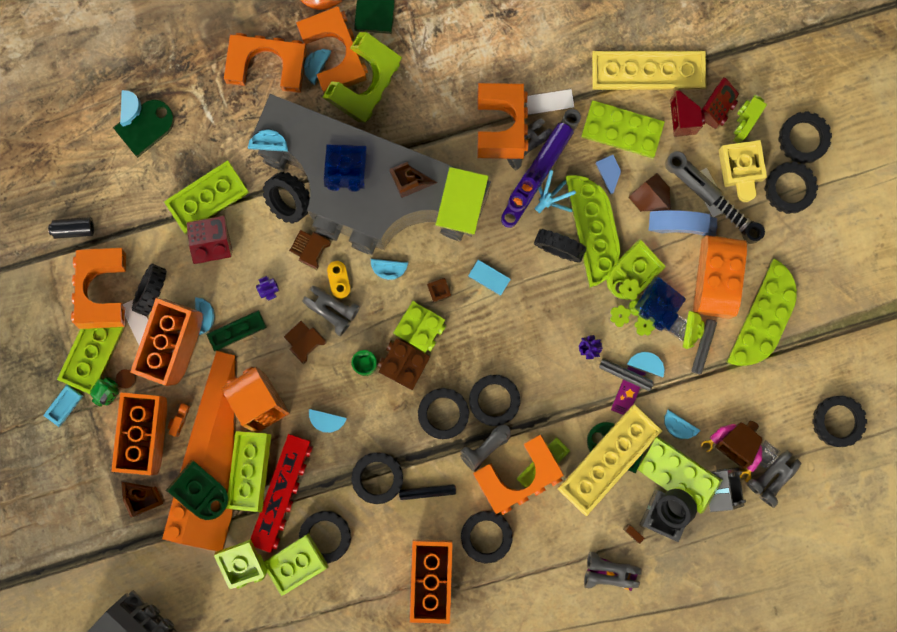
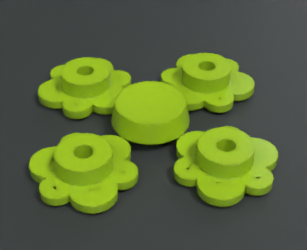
M625 279L624 284L619 286V291L623 293L622 297L624 299L629 298L632 301H630L628 308H624L623 305H619L618 308L613 307L610 311L612 315L610 321L615 323L617 327H622L624 323H629L628 317L631 314L639 316L638 321L634 324L637 328L636 332L640 336L644 334L649 336L651 331L656 328V324L652 321L651 316L646 317L641 314L645 310V305L650 306L652 310L662 307L664 305V293L654 287L651 291L646 292V298L643 302L641 299H636L637 293L640 292L638 281L636 279Z

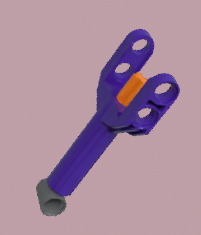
M569 109L565 112L561 123L556 125L535 160L514 189L508 200V205L501 216V223L505 227L512 228L518 223L549 171L571 139L574 130L581 120V115L577 110ZM567 118L573 119L574 123L569 122ZM512 214L515 217V221L512 223L507 222L505 215Z

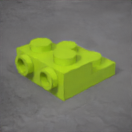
M754 95L750 101L746 100L737 112L739 117L736 121L740 124L733 133L736 135L733 139L734 142L741 143L747 137L767 106L761 97Z
M412 301L393 334L426 354L428 350L432 351L437 343L434 341L437 334L441 335L447 325L444 324L445 319Z
M251 540L217 551L214 554L229 589L235 587L237 589L242 588L252 581L255 583L259 582L267 574L268 570L262 556L257 554Z

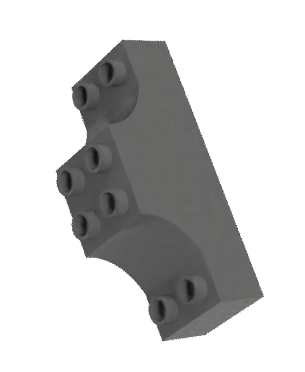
M269 95L252 138L261 130L277 131L285 139L288 152L259 150L257 154L264 158L262 162L268 166L284 171L288 163L298 167L308 177L310 201L307 211L314 221L312 227L317 229V234L334 241L338 240L340 233L350 237L349 242L352 243V248L373 255L375 248L385 251L391 239L403 229L419 223H436L449 167H456L275 95ZM408 162L409 166L438 183L401 198L389 169ZM487 181L479 218L489 196L491 181ZM440 227V234L456 241H461L464 234L472 237V234Z

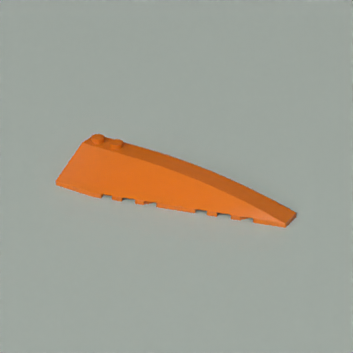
M216 351L180 473L193 460L225 488L228 495L234 448V411L228 403L222 387L226 385L228 380L235 377L236 356ZM173 497L162 539L213 551L223 550L233 509H225L223 514L216 519L203 520L195 516ZM214 501L211 504L212 511H217L220 507L218 501Z

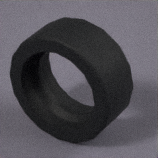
M675 488L666 492L659 499L657 511L665 524L672 528L680 529L686 527L695 518L697 505L689 493ZM668 500H675L680 503L686 512V517L674 514L669 507Z

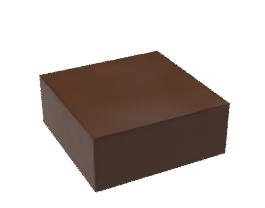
M445 278L427 284L433 303L451 297Z
M629 524L623 529L639 544L645 539Z

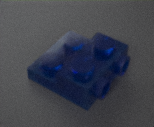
M327 144L323 178L324 187H328L332 191H337L340 188H348L353 192L365 189L367 146Z
M655 276L634 308L639 311L638 315L643 319L651 320L653 327L659 331H669L678 318L679 314L677 312L686 298L660 277Z

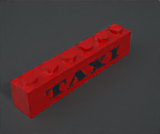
M288 434L263 502L262 512L259 513L250 539L255 548L269 553L273 552V549L277 550L280 543V538H278L280 530L284 531L287 520L284 518L287 512L290 513L294 503L291 501L293 493L297 494L300 483H298L299 476L304 475L307 467L304 462L306 457L311 456L313 446H311L312 441Z

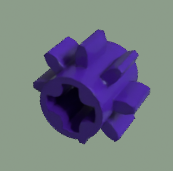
M267 276L258 279L260 284L256 285V289L260 297H266L268 301L276 298L275 293L279 291V287L275 279H269Z
M595 335L581 338L582 341L579 344L581 355H586L587 360L600 357L599 353L603 349L601 340H595Z

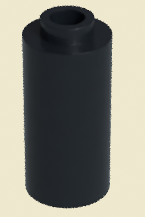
M92 217L52 220L48 226V231L54 239L93 236L94 223Z

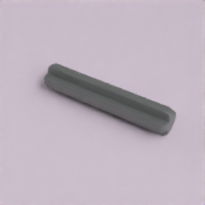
M707 319L704 333L691 370L695 374L700 375L703 372L717 326V321Z
M602 359L599 365L600 369L647 391H650L653 387V381L606 359Z

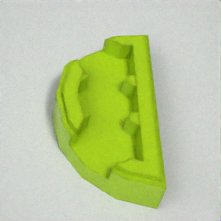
M689 311L683 341V348L685 349L694 347L695 345L693 344L698 339H701L704 333L705 323L702 321L700 314L694 311Z

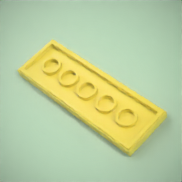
M593 51L592 89H706V51Z
M635 404L632 405L557 489L585 516H588L655 438L658 437L662 430Z

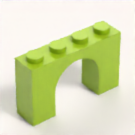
M359 32L350 49L369 62L373 72L371 85L363 93L356 94L340 82L331 81L322 98L357 122L365 123L371 118L374 106L380 102L382 92L389 86L391 76L398 70L402 57L369 33Z

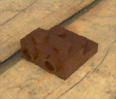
M396 338L395 342L390 341L386 349L389 353L386 358H381L377 368L380 369V374L413 391L430 356Z

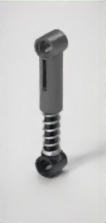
M676 151L669 155L665 162L666 169L670 173H674L709 206L714 204L716 209L721 211V214H725L726 218L731 220V223L739 227L738 229L747 243H757L764 237L765 229L763 225L750 221L749 218L746 219L744 214L739 213V209L736 210L734 205L729 204V200L726 201L724 196H721L723 192L687 160L684 153ZM672 159H678L680 166H674ZM750 229L757 231V238L750 235Z

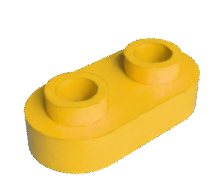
M333 261L327 268L331 292L336 298L344 299L351 292L347 269L342 262ZM335 267L340 268V272L337 274L333 272ZM338 286H344V291L338 292Z

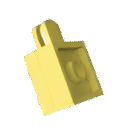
M761 140L723 145L718 151L724 187L736 186L739 200L749 202L757 195L755 183L762 182L767 178Z

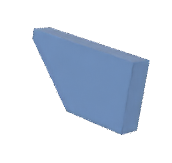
M611 155L595 163L610 195L614 193L621 173L614 155Z

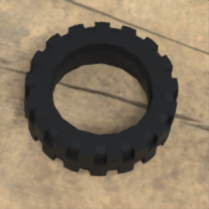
M809 111L792 115L779 131L778 141L781 144V151H784V155L787 158L790 157L791 161H798L800 164L812 163L818 160L828 151L831 145L832 133L829 131L831 129L829 124L827 125L825 123L826 120L823 117L820 118L819 114H811ZM808 123L816 128L820 136V144L816 150L804 153L792 145L790 132L796 124Z
M786 162L777 166L771 171L765 181L764 191H766V199L770 201L769 204L777 208V211H783L786 214L798 213L806 209L817 196V178L813 176V171L810 168L807 169L804 164H798V162ZM795 173L804 180L806 194L801 201L788 203L780 198L776 190V182L782 174Z
M280 172L264 183L263 197L266 199L265 203L270 207V211L275 213L278 219H283L285 223H297L309 214L307 211L310 201L309 191L305 189L304 183L300 182L296 176H291V173ZM278 186L283 187L292 195L296 209L289 207L282 200Z
M539 229L534 241V245L543 249V251L577 263L582 262L587 249L583 244L578 243L574 239L545 229Z
M152 263L149 265L135 293L132 311L144 316L150 314L155 299L159 297L164 285L163 282L167 273L165 268Z
M488 375L474 384L469 396V406L474 417L481 423L489 426H499L508 423L517 414L520 406V393L516 385L507 377ZM493 384L504 387L510 394L511 399L508 410L501 416L496 417L485 414L479 407L478 401L481 391L488 385Z
M448 388L434 389L426 394L420 402L418 408L419 423L422 429L434 438H453L459 435L468 423L469 408L467 402L455 390ZM438 398L451 399L459 408V420L454 427L448 430L437 429L428 420V408Z
M833 396L826 398L818 404V408L813 413L814 419H812V424L815 427L813 428L814 432L818 434V438L824 441L825 444L833 447H847L854 445L855 442L862 438V434L866 432V412L862 410L859 402L854 401L855 399L846 396ZM837 405L848 408L853 413L855 419L852 432L842 438L831 435L826 430L824 423L827 411Z
M380 452L367 454L353 468L351 477L353 489L358 497L367 503H387L402 488V468L397 460L388 454ZM382 462L391 468L394 479L391 488L387 492L372 494L364 488L361 481L362 473L368 464Z
M320 511L312 514L305 520L299 532V539L309 534L311 528L320 521L334 523L341 532V541L336 550L331 553H321L328 564L337 561L346 553L351 543V530L347 521L341 515L332 511Z
M480 511L470 516L464 523L461 531V543L467 555L475 561L484 564L495 563L504 558L507 552H509L513 541L509 523L504 517L492 511ZM492 521L501 528L503 540L496 551L481 553L472 545L470 540L471 531L479 522Z

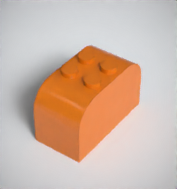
M706 235L701 239L693 305L694 312L704 316L726 319L737 316L741 304L746 265V240Z
M156 298L130 373L165 386L177 385L187 370L203 322L202 312L167 299Z
M257 367L246 369L243 375L228 380L226 385L222 387V391L240 424L255 433L261 432L290 414L267 375Z
M120 392L111 472L157 475L159 473L167 419L166 397Z
M413 539L410 623L450 624L452 541Z

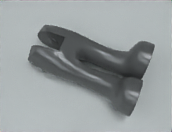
M542 118L528 125V135H524V140L530 138V140L528 141V151H524V156L544 143L552 133V130L549 128L539 136L536 135L535 131L545 124ZM507 159L514 170H518L522 166V159Z
M312 286L309 290L314 295L319 296L318 299L313 302L312 299L304 296L302 302L312 311L332 323L335 327V333L338 336H342L350 326V322L326 308V305L334 308L350 321L354 320L360 306L357 304L345 305L326 291Z
M499 425L479 448L472 450L464 447L460 450V457L463 462L475 472L495 449L508 442L511 434L510 428L507 425Z
M788 450L782 453L759 478L750 479L746 483L755 494L760 495L759 498L772 508L778 505L776 495L779 490L796 474L802 464L799 459H796L788 467L785 463L792 456V453ZM779 473V477L763 492L770 480Z
M589 552L587 558V568L589 570L615 572L618 575L611 576L586 571L584 577L585 588H593L598 584L623 588H639V581L625 579L626 573L641 575V568L630 564L604 561L597 553Z

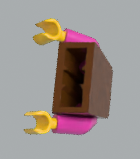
M749 421L747 425L740 422L738 425L729 424L720 427L710 436L711 439L709 441L705 440L701 443V447L704 443L710 444V448L706 452H710L715 443V448L743 469L740 470L742 471L740 478L743 474L747 473L748 476L745 482L751 479L750 473L754 472L762 461V437L756 433L759 425L754 421Z

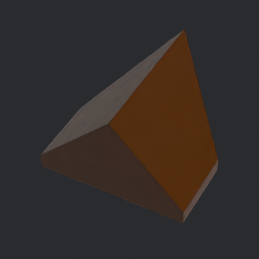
M408 162L389 169L401 198L438 183L409 166Z
M658 173L648 179L628 197L640 212L671 210L670 187Z
M121 481L123 502L131 518L163 504L156 486L149 487Z

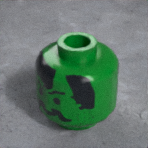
M108 377L98 379L90 390V395L93 398L92 402L100 407L102 405H111L119 394L118 384Z

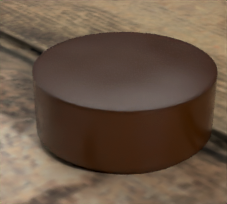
M123 369L117 373L116 383L121 388H131L136 383V375L130 373L131 370Z

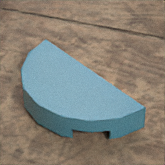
M317 50L310 53L306 58L304 64L305 75L312 84H316L318 80L316 74L322 72L331 54V50Z
M122 90L120 124L126 126L131 124V121L137 115L139 116L141 102L133 92Z
M261 130L249 140L248 149L288 152L285 139L277 131Z
M371 259V267L380 278L395 280L405 273L408 262Z
M195 297V310L203 314L202 327L199 335H202L213 326L215 313L209 302Z
M637 353L627 363L629 366L662 378L664 377L665 369L663 362L653 353Z
M309 409L311 424L322 432L332 433L339 430L347 419Z
M666 411L664 422L667 431L672 436L679 439H689L701 431L671 411Z

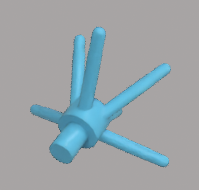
M550 170L544 192L541 186L538 189L541 195L539 198L540 203L534 209L541 213L545 207L553 206L572 212L571 208L554 202L574 195L576 191L553 198L566 184V180L552 193H548L553 175V170Z

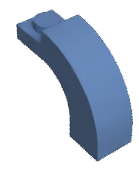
M674 210L650 212L649 231L716 236L717 218L711 217L710 214Z

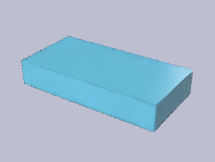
M480 260L476 262L468 275L471 279L500 296L511 280Z
M66 385L43 416L58 427H61L83 395L70 385Z

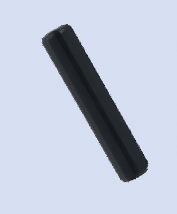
M452 484L404 489L399 491L400 500L455 495L456 486Z

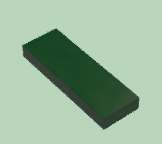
M258 310L206 335L214 352L266 329L267 326Z

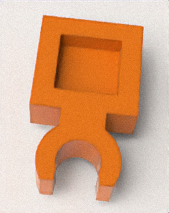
M181 403L177 416L174 419L172 418L168 424L169 435L179 437L191 406Z

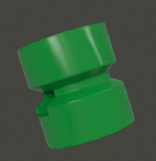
M361 350L353 355L351 365L353 370L359 375L369 376L376 371L378 361L372 352Z

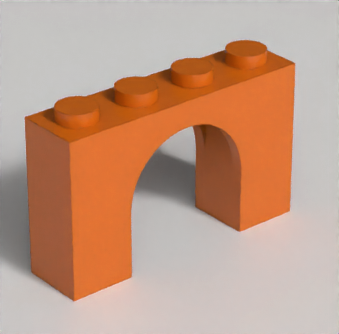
M338 6L296 22L305 45L324 37H333L340 40L346 47L345 58L338 66L316 74L323 93L326 92L331 81L340 82L344 86L350 87L367 80L365 75L368 73L365 63L360 62V55L350 49L353 44L352 40L355 38L351 28L347 29L345 23L348 20L345 12H340Z
M243 33L230 35L224 72L226 84L245 86L250 60L258 53L272 52L283 61L280 83L282 91L301 93L307 53L306 45L302 41L292 40V42H285L281 38L269 40L259 35L247 37Z
M478 83V110L504 111L512 116L515 123L505 131H478L477 158L524 159V151H528V140H524V135H528V123H524V119L528 118V107H524V103H527L528 93L524 91V84Z
M123 248L76 250V257H73L75 275L72 276V283L75 286V293H72V303L74 305V311L71 313L72 323L78 329L125 327V307L122 303H94L89 300L87 293L90 282L96 276L103 273L126 272L125 251Z
M542 434L524 444L536 468L535 478L527 488L516 490L507 487L500 479L492 463L473 473L496 514L501 512L504 515L512 510L511 506L518 503V505H521L529 500L527 496L533 493L537 496L546 491L545 486L551 483L554 486L563 481L561 477L565 474Z

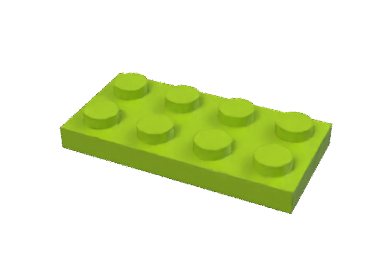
M592 100L581 137L653 159L665 121Z
M227 160L165 200L164 203L182 231L187 234V222L211 218L247 195L249 191Z
M125 327L80 329L57 380L90 394V390L96 381L102 378Z
M236 431L226 509L262 512L271 434Z
M660 437L655 438L638 468V471L667 491L676 488L689 493L697 505V512L700 514L704 513L723 481Z

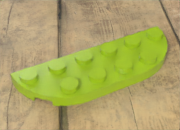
M565 176L568 193L576 191V194L569 196L579 243L587 248L583 262L588 285L591 288L607 279L609 270L620 257V245L610 200L602 187L583 176Z
M772 259L726 363L736 366H748L759 363L770 356L779 343L794 309L797 289L790 271L776 259Z

